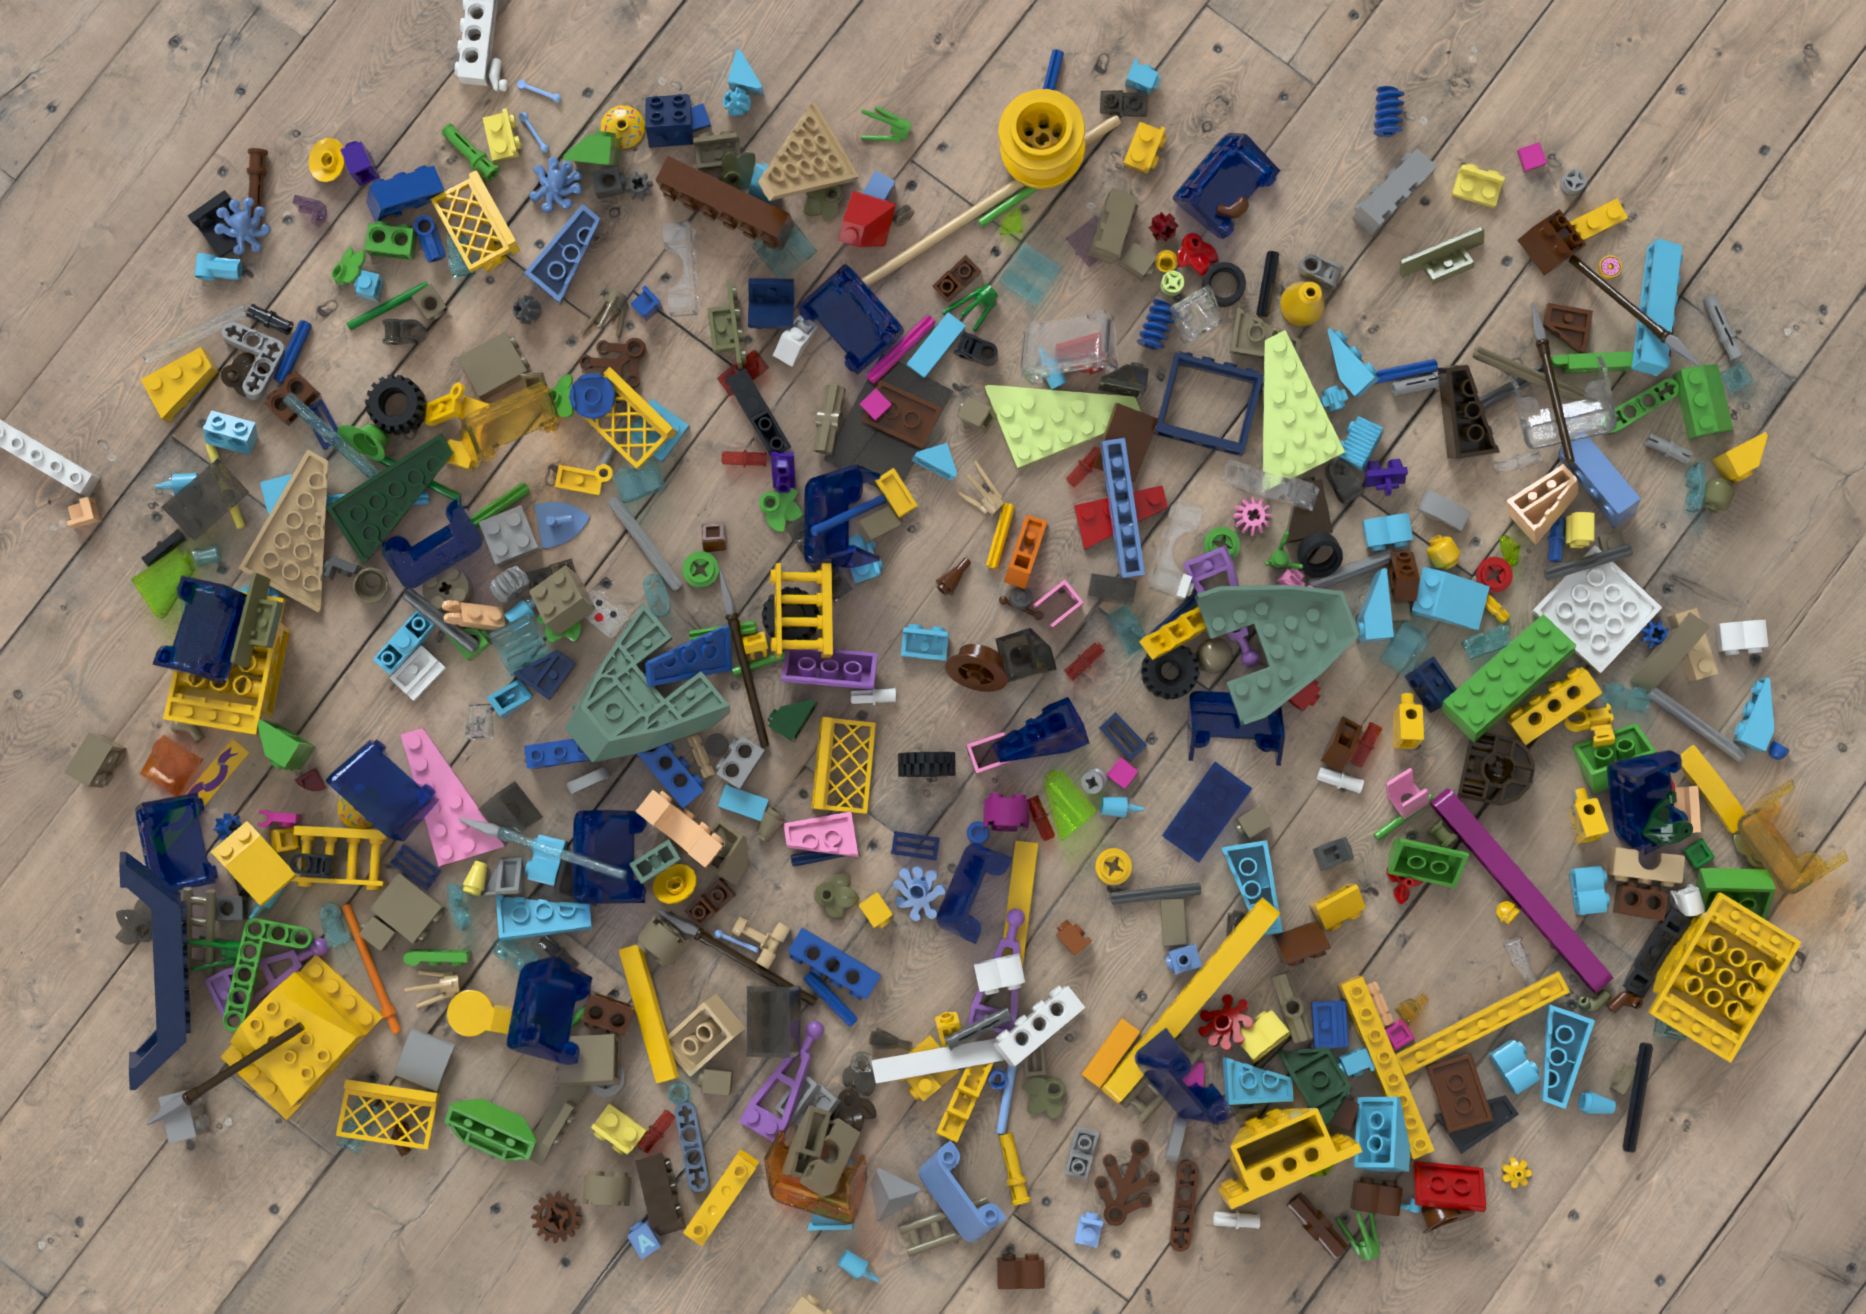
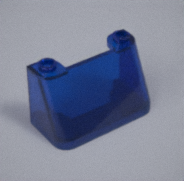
M1228 133L1216 143L1175 192L1173 201L1216 237L1224 239L1234 231V221L1232 218L1216 215L1218 204L1231 206L1239 197L1249 199L1258 187L1271 186L1276 181V176L1281 170L1247 134Z
M843 264L797 306L800 315L805 320L815 321L817 319L847 353L845 355V365L857 375L892 346L904 333L900 322L857 273L846 264Z
M461 496L450 502L446 507V516L450 524L417 544L411 546L408 540L402 536H394L382 543V555L404 587L413 589L481 548L482 536Z
M181 576L177 587V594L181 601L186 602V606L173 645L161 646L155 654L152 665L210 682L223 683L228 678L232 663L230 660L247 594L224 584Z
M378 739L375 741L369 740L327 777L326 782L385 836L392 840L404 842L440 799L434 795L436 791L427 783L424 786L418 784L386 756L387 752L385 750L387 747Z
M1671 750L1620 759L1607 765L1614 832L1622 842L1644 855L1664 846L1652 843L1641 833L1648 822L1651 811L1658 802L1667 797V792L1672 791L1670 772L1676 773L1681 770V755ZM1674 803L1666 806L1671 812L1666 822L1688 821L1685 812L1674 807ZM1655 829L1654 832H1661V829Z
M198 793L143 802L135 808L145 866L178 892L183 891L184 887L198 888L216 883L215 879L218 878L216 866L211 865L207 861L199 821L201 812L204 811L203 799L199 798Z
M583 810L575 814L573 821V897L577 903H645L646 888L639 880H634V871L629 865L634 861V834L642 833L646 827V819L636 811Z
M979 844L967 846L936 917L939 927L976 944L981 934V924L977 919L968 915L985 873L996 876L1004 874L1010 865L1012 857Z
M555 956L525 964L518 978L507 1036L508 1048L518 1053L564 1065L578 1063L580 1055L579 1045L569 1042L575 1003L589 995L593 977Z
M1167 1028L1136 1052L1135 1063L1180 1117L1220 1125L1236 1115L1213 1083L1209 1084V1087H1202L1196 1082L1188 1088L1182 1081V1078L1191 1069V1062Z

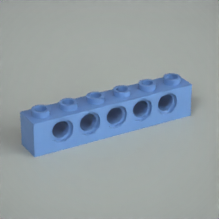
M1125 438L1101 441L1100 449L1120 578L1145 575Z

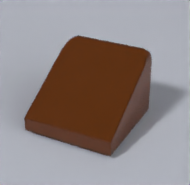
M724 523L701 524L703 551H725Z

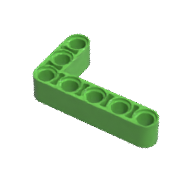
M253 918L246 922L223 1016V1025L227 1030L237 1031L239 1026L234 1027L230 1024V1017L233 1014L239 1015L241 1019L240 1025L249 1016L266 942L295 948H307L314 941V933L311 929L261 918ZM255 922L260 923L262 926V931L257 936L251 932V926ZM279 926L285 930V936L281 940L276 939L274 936V931ZM301 931L308 934V941L303 945L297 941V935ZM249 945L256 947L257 954L254 958H249L246 955V948ZM243 968H248L251 971V978L248 981H244L240 976ZM238 991H242L246 995V1000L243 1004H239L235 1000V995Z

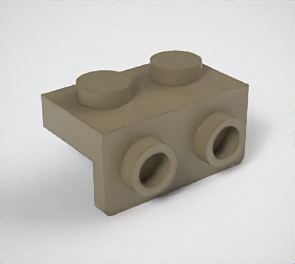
M723 131L720 135L713 136L705 133L698 135V138H693L699 171L722 168V159L728 152H732L736 157L741 154L739 135L733 131Z

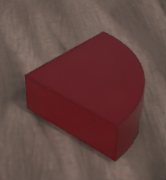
M316 768L295 779L296 783L306 790L322 791L327 789Z

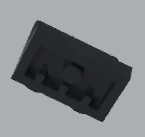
M225 190L187 215L220 258L232 251L233 247L238 244L236 237L228 236L225 233L217 234L214 230L215 225L218 223L232 228L226 223L224 218H220L216 214L217 209L220 207L227 208L230 216L234 214L229 207V202L233 198Z

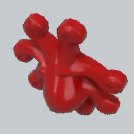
M1230 994L1223 995L1222 1002L1224 1006L1222 1010H1213L1211 1012L1203 1010L1200 1012L1202 1021L1210 1022L1206 1026H1200L1198 1029L1200 1036H1209L1208 1043L1212 1047L1218 1046L1219 1039L1222 1038L1220 1046L1225 1051L1232 1049L1230 1042L1232 1035L1236 1044L1244 1043L1245 1037L1241 1034L1240 1022H1243L1245 1028L1248 1029L1254 1025L1252 1018L1240 1014L1249 1008L1247 1000L1240 999L1238 1006L1231 1008L1234 999Z

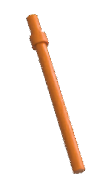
M350 903L341 906L381 1004L382 1009L380 1011L383 1018L387 1019L393 1035L399 1033L401 1028L395 1016L397 1012L394 1005L390 1004L366 942L359 936L361 930Z

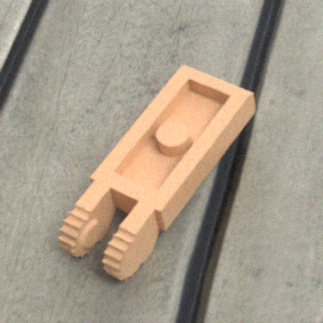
M446 600L442 604L443 610L450 612L444 615V621L448 624L493 631H503L505 628L503 607L464 603L456 600Z

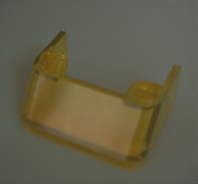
M545 381L536 383L474 411L463 418L459 438L475 468L480 467L481 460L486 462L495 458L499 447L538 429L546 431V433H554L558 430L560 418L547 383Z
M1792 778L1761 797L1737 822V828L1742 837L1782 891L1787 894L1800 892L1849 861L1845 850H1842L1825 862L1817 853L1812 851L1804 852L1797 857L1770 821L1780 813L1781 804L1778 799L1795 789V783Z

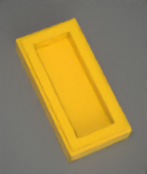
M894 468L875 479L876 484L899 519L918 507Z

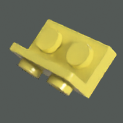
M507 108L502 109L503 113L482 118L493 163L520 157L518 150L522 149L519 136H515L513 129L517 127L514 114L510 115Z
M1474 164L1462 165L1458 170L1451 196L1495 208L1506 177L1501 176L1499 172L1494 170H1480Z
M612 1103L608 1104L596 1122L591 1126L595 1130L593 1134L602 1141H605V1139L613 1144L612 1148L621 1155L624 1153L629 1155L647 1131Z

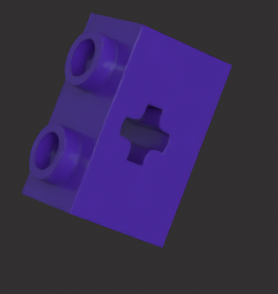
M362 141L349 142L345 145V148L340 149L350 175L359 186L381 178L371 153Z

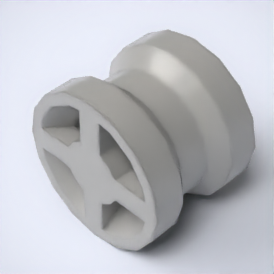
M1578 169L1568 171L1560 181L1561 190L1570 196L1578 194L1587 183L1586 175Z
M1101 768L1090 769L1081 779L1082 788L1089 794L1098 793L1108 783L1107 774Z

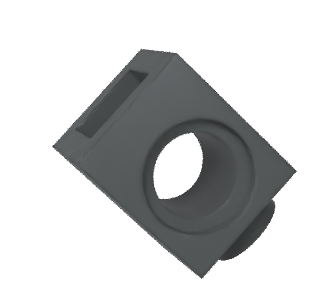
M617 166L591 172L595 194L598 199L624 194L623 186H626L627 183L624 172L620 173ZM608 178L615 179V183L612 186H605L604 182Z
M248 896L216 897L215 921L248 919ZM228 902L234 907L230 915L225 912V905Z

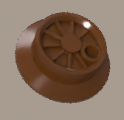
M964 645L960 648L959 653L951 656L945 664L947 674L955 682L969 689L993 692L1003 689L1008 682L1007 673L1002 668L1004 662L1002 656L994 649L984 645Z

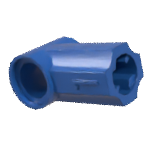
M426 215L417 217L414 221V229L420 239L427 262H437L447 257L436 223ZM423 223H431V228L428 232H421Z

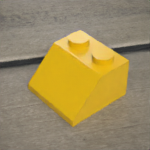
M1764 432L1712 459L1721 478L1728 481L1732 480L1735 484L1753 475L1752 470L1760 465L1768 438L1767 433Z
M1347 884L1309 905L1322 930L1329 929L1330 932L1341 927V922L1349 918L1352 921L1362 915L1361 911L1366 909L1357 884Z

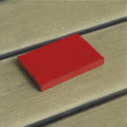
M1422 1161L1413 1162L1415 1205L1485 1212L1486 1196L1483 1168Z

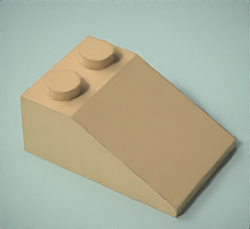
M716 993L704 1001L668 1035L674 1059L691 1077L746 1028Z

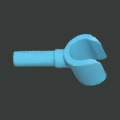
M1411 1198L1410 1204L1401 1203L1400 1209L1409 1210L1414 1213L1420 1212L1422 1206L1415 1205L1414 1198Z

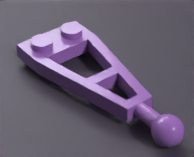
M1226 545L1183 563L1187 574L1192 576L1191 583H1194V588L1198 593L1207 591L1201 580L1225 570L1228 573L1230 586H1239L1235 565ZM1249 626L1241 628V630L1227 633L1231 641H1238L1243 652L1241 656L1242 663L1247 667L1256 666L1259 662V654L1251 649L1246 638L1250 634Z
M1015 908L1008 912L1007 922L1010 925L1006 939L1001 938L992 959L1001 957L1005 947L1013 948V954H1019L1020 942L1015 941L1018 927L1025 921V915L1022 910ZM979 988L972 1001L967 1026L982 1019L983 1015H990L1001 1009L980 1004L985 991L980 992ZM1018 989L1011 990V1008L1009 1013L1013 1020L995 1027L993 1032L1001 1033L1006 1029L1010 1031L1014 1028V1022L1017 1017Z
M318 938L313 941L310 948L300 953L292 950L262 959L260 967L269 984L253 996L251 1007L272 992L290 975L303 968V961L314 955L319 957L325 956L329 951V943L325 939ZM290 958L293 966L276 978L269 964ZM235 967L225 969L204 980L222 1018L232 982L230 975H233ZM243 968V969L241 970V972L247 971V970H249V969H248V968ZM237 992L235 1000L237 1003L243 1004L239 992ZM233 1014L230 1019L237 1016V1014Z
M812 1021L806 1026L807 1036L801 1047H793L751 1099L739 1121L776 1144L781 1143L791 1124L813 1057L808 1052L815 1039L821 1038L824 1034V1027L818 1021ZM799 1056L802 1060L796 1078L793 1080L785 1075V1072ZM779 1080L792 1087L782 1119L759 1106Z

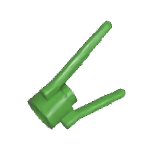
M877 106L875 110L886 117L864 109L861 110L862 114L892 125L890 133L894 134V136L862 135L860 137L862 140L894 141L900 143L901 139L907 140L911 122H907L906 119L900 118Z
M1285 531L1277 551L1273 552L1269 561L1265 562L1267 567L1272 566L1275 569H1282L1284 567L1288 569L1303 568L1302 564L1290 563L1289 555L1284 551L1289 535L1288 531Z
M1359 1211L1356 1212L1364 1237L1359 1240L1360 1245L1357 1244L1341 1219L1336 1217L1337 1223L1354 1247L1356 1255L1361 1254L1364 1261L1374 1259L1380 1255L1378 1249L1380 1243L1377 1237L1373 1213H1369L1372 1237H1369L1361 1213Z

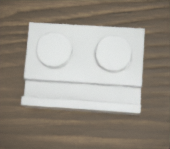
M421 645L390 679L413 701H416L447 668Z

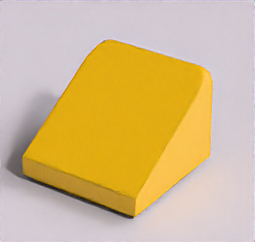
M294 827L270 831L271 847L276 853L300 849L298 835H293Z

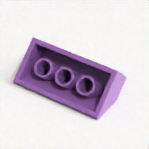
M786 649L781 681L874 690L878 653L833 649L831 658H821V652H817V649Z

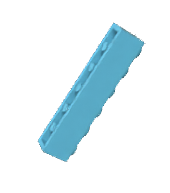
M1657 238L1646 250L1639 309L1658 325L1672 333V327L1676 320L1674 309L1678 302V295H1676L1677 286L1681 279L1679 269L1683 261V255L1681 254L1682 245ZM1637 320L1631 369L1657 376L1670 365V349L1666 344L1661 343L1651 330Z

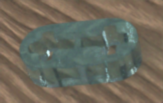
M650 574L643 581L649 609L655 616L664 617L671 609L666 587L660 576ZM651 579L660 582V585H657V594H654L652 588H648V585L651 584ZM657 597L660 598L663 604L666 603L661 613L658 609L654 610V606H657Z

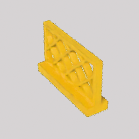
M477 170L468 174L470 177L468 180L430 199L471 273L509 252L514 255L521 251ZM469 187L471 188L470 199L459 197L461 191ZM446 199L452 200L449 210L440 208L438 203ZM457 202L467 204L464 213L454 211ZM472 205L482 208L479 217L469 215ZM452 216L462 218L459 228L449 225ZM467 219L477 221L474 231L464 229ZM482 223L492 226L489 235L479 233ZM462 234L472 236L469 245L459 243ZM477 237L487 239L484 249L473 247ZM492 241L500 242L503 248L495 252L489 250ZM472 251L482 253L480 260L473 264L470 263L469 257Z
M609 367L603 373L605 374L604 377L611 382L615 393L617 392L621 396L615 397L612 413L604 416L612 417V429H602L600 427V418L596 419V422L593 419H585L639 470L669 438L672 439L678 432ZM616 401L627 402L626 413H616ZM627 416V428L616 429V417ZM631 416L643 417V428H631ZM647 422L652 426L651 428H647ZM647 431H657L662 436L656 443L647 444ZM616 432H627V444L618 445L616 443ZM631 432H643V444H631ZM643 447V456L636 462L631 457V448Z
M830 717L820 718L811 809L867 814L876 723ZM835 724H844L849 730V733L840 740L834 733ZM849 725H855L856 727L851 729ZM861 726L870 727L869 737L863 742L854 733ZM852 734L860 745L849 752L842 741ZM833 737H834V739L837 741V743H835L834 745H833ZM840 745L847 755L837 763L832 757V750ZM860 747L867 753V760L861 765L852 756ZM848 757L857 766L849 775L840 766ZM831 760H832V762L835 764L832 768H831ZM865 764H866V772H865V770L862 768ZM837 767L845 778L837 785H834L830 780V772ZM860 769L865 776V782L857 787L850 777ZM848 780L855 791L845 798L838 787ZM830 784L833 788L828 791ZM863 787H864V794L860 791V789H862ZM835 790L843 801L837 806L827 805L828 795ZM857 792L863 799L862 809L853 808L848 802V799ZM846 803L848 807H840V806H841L842 804Z
M345 1079V1092L336 1136L429 1150L437 1105L441 1097L440 1094ZM350 1095L359 1096L364 1103L355 1111H352L348 1106ZM363 1097L371 1098V1099L366 1102ZM379 1099L383 1101L387 1108L375 1115L369 1104ZM387 1101H392V1102H394V1103H392V1104L389 1106V1104L387 1103ZM398 1103H405L409 1112L398 1119L392 1108ZM409 1104L417 1105V1106L412 1109ZM422 1106L431 1107L430 1116L421 1122L415 1111ZM366 1107L373 1118L361 1125L355 1114ZM387 1111H390L396 1121L387 1128H384L378 1118ZM412 1114L419 1125L407 1132L401 1121ZM353 1117L359 1128L352 1133L343 1132L344 1122ZM373 1121H376L382 1131L374 1137L369 1136L364 1128ZM398 1124L405 1135L398 1140H392L387 1131ZM419 1128H422L426 1134L424 1144L415 1143L410 1136ZM359 1131H362L364 1135H359L357 1133ZM383 1134H385V1136L387 1137V1139H385V1138H379V1137L382 1136ZM405 1138H408L410 1142H405L403 1140Z

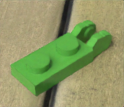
M413 949L405 953L403 960L409 966H417L422 961L428 962L427 965L431 966L442 965V962H451V966H464L465 962L471 960V951Z

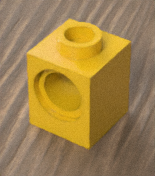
M878 892L859 904V907L874 928L879 926L881 929L892 921L890 917L893 913Z

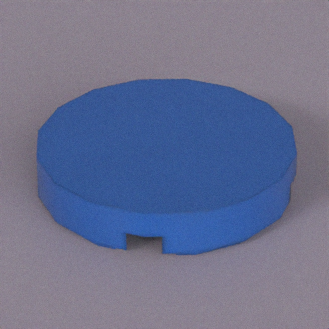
M588 373L580 376L574 382L570 389L569 399L573 409L579 415L589 419H598L604 417L612 410L615 404L616 393L613 385L607 378L600 374Z

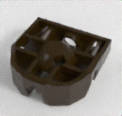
M1485 732L1477 739V742L1469 739L1457 797L1496 806H1503L1518 801L1532 786L1535 765L1530 750L1515 738ZM1498 740L1512 743L1509 755L1496 752ZM1475 756L1484 758L1480 765L1481 775L1472 773ZM1496 757L1495 763L1492 765L1487 763L1489 759ZM1517 768L1530 771L1528 782L1515 780ZM1505 777H1508L1510 779L1509 781L1501 785L1500 780L1504 779ZM1488 785L1502 788L1499 802L1486 799Z

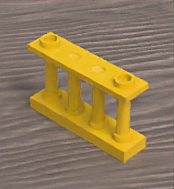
M776 563L774 570H770V583H774L775 638H771V651H775V658L781 657L782 649H817V652H821V658H831L833 655L831 563H822L820 570H816V572H781V563ZM781 581L816 582V584H820V593L816 595H781ZM781 604H816V606H820V615H817V618L781 617ZM782 626L817 627V629H821V638H817V640H782Z
M294 826L293 835H301L300 840H303L302 853L311 854L312 841L315 840V836H324L323 841H326L325 854L334 855L335 842L338 841V837L347 838L346 842H349L346 879L310 877V875L300 874V877H295L292 880L297 882V886L311 887L312 882L366 885V890H380V886H387L388 881H379L380 851L383 841L391 839V831ZM361 838L370 839L369 843L372 844L369 880H356L357 850ZM301 857V870H304L307 867V860Z
M741 1148L683 1234L700 1246H703L760 1161Z

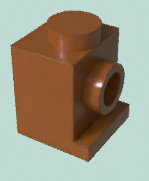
M1066 919L1057 927L1059 932L1055 935L1074 956L1092 942L1089 937L1086 939L1082 937L1085 932L1077 923L1072 925Z

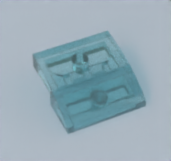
M794 221V228L784 243L783 249L777 247L771 249L764 245L761 239L752 246L778 279H785L817 252Z
M1023 243L999 282L1037 306L1062 266L1028 244Z
M530 614L488 634L490 641L499 653L503 664L511 676H513L515 671L521 670L532 664V662L542 659L551 653Z

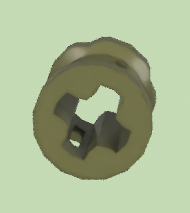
M1440 819L1427 833L1434 836L1441 844L1440 847L1446 848L1458 835L1452 833L1443 824L1444 821Z

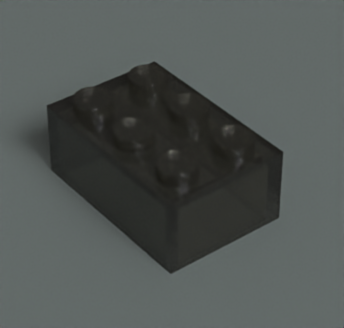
M217 458L168 500L162 508L195 541L245 498L249 491Z
M747 986L746 1057L792 1058L800 1056L801 986Z

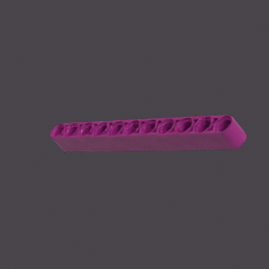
M1446 788L1430 802L1435 812L1458 835L1457 837L1593 993H1598L1614 979L1606 967L1449 788Z

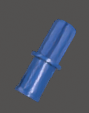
M1564 517L1559 518L1558 526L1556 520L1550 528V536L1547 537L1549 541L1548 560L1550 562L1557 563L1562 561L1563 542L1566 541L1564 537L1566 518Z

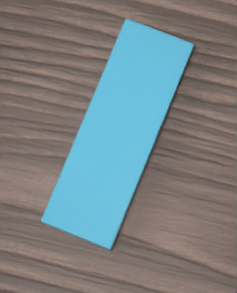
M948 312L906 366L925 379L965 329L966 325Z

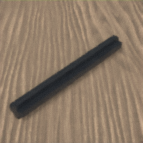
M1641 1042L1639 1045L1622 1146L1624 1151L1631 1153L1636 1151L1653 1052L1652 1044Z

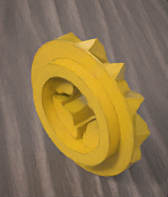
M1110 848L1104 850L1097 857L1095 870L1103 882L1110 885H1118L1126 881L1130 876L1132 862L1123 850ZM1118 857L1117 866L1123 871L1114 870L1109 876L1110 868L1104 862L1112 863Z

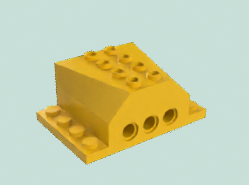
M192 583L163 719L258 736V722L261 717L270 719L273 717L290 629L282 624L281 621L286 600L273 596L266 597V600L284 603L273 648L254 646L249 667L245 668L231 663L230 660L248 592Z
M1718 893L1708 911L1696 915L1692 919L1680 940H1676L1658 969L1653 992L1658 995L1647 1013L1731 1063L1802 942L1726 895Z
M315 955L301 971L294 972L272 990L243 1021L230 1040L231 1046L220 1057L231 1066L301 1022L305 1028L304 1031L238 1072L286 1120H289L383 1019V1015L322 957Z
M1276 1107L1265 1112V1117L1260 1119L1253 1117L1244 1121L1245 1125L1240 1127L1230 1146L1231 1152L1229 1155V1160L1238 1179L1234 1181L1231 1178L1220 1183L1222 1187L1217 1188L1223 1201L1231 1209H1234L1363 1151L1357 1141L1344 1133L1335 1132L1329 1135L1318 1108L1279 1110Z

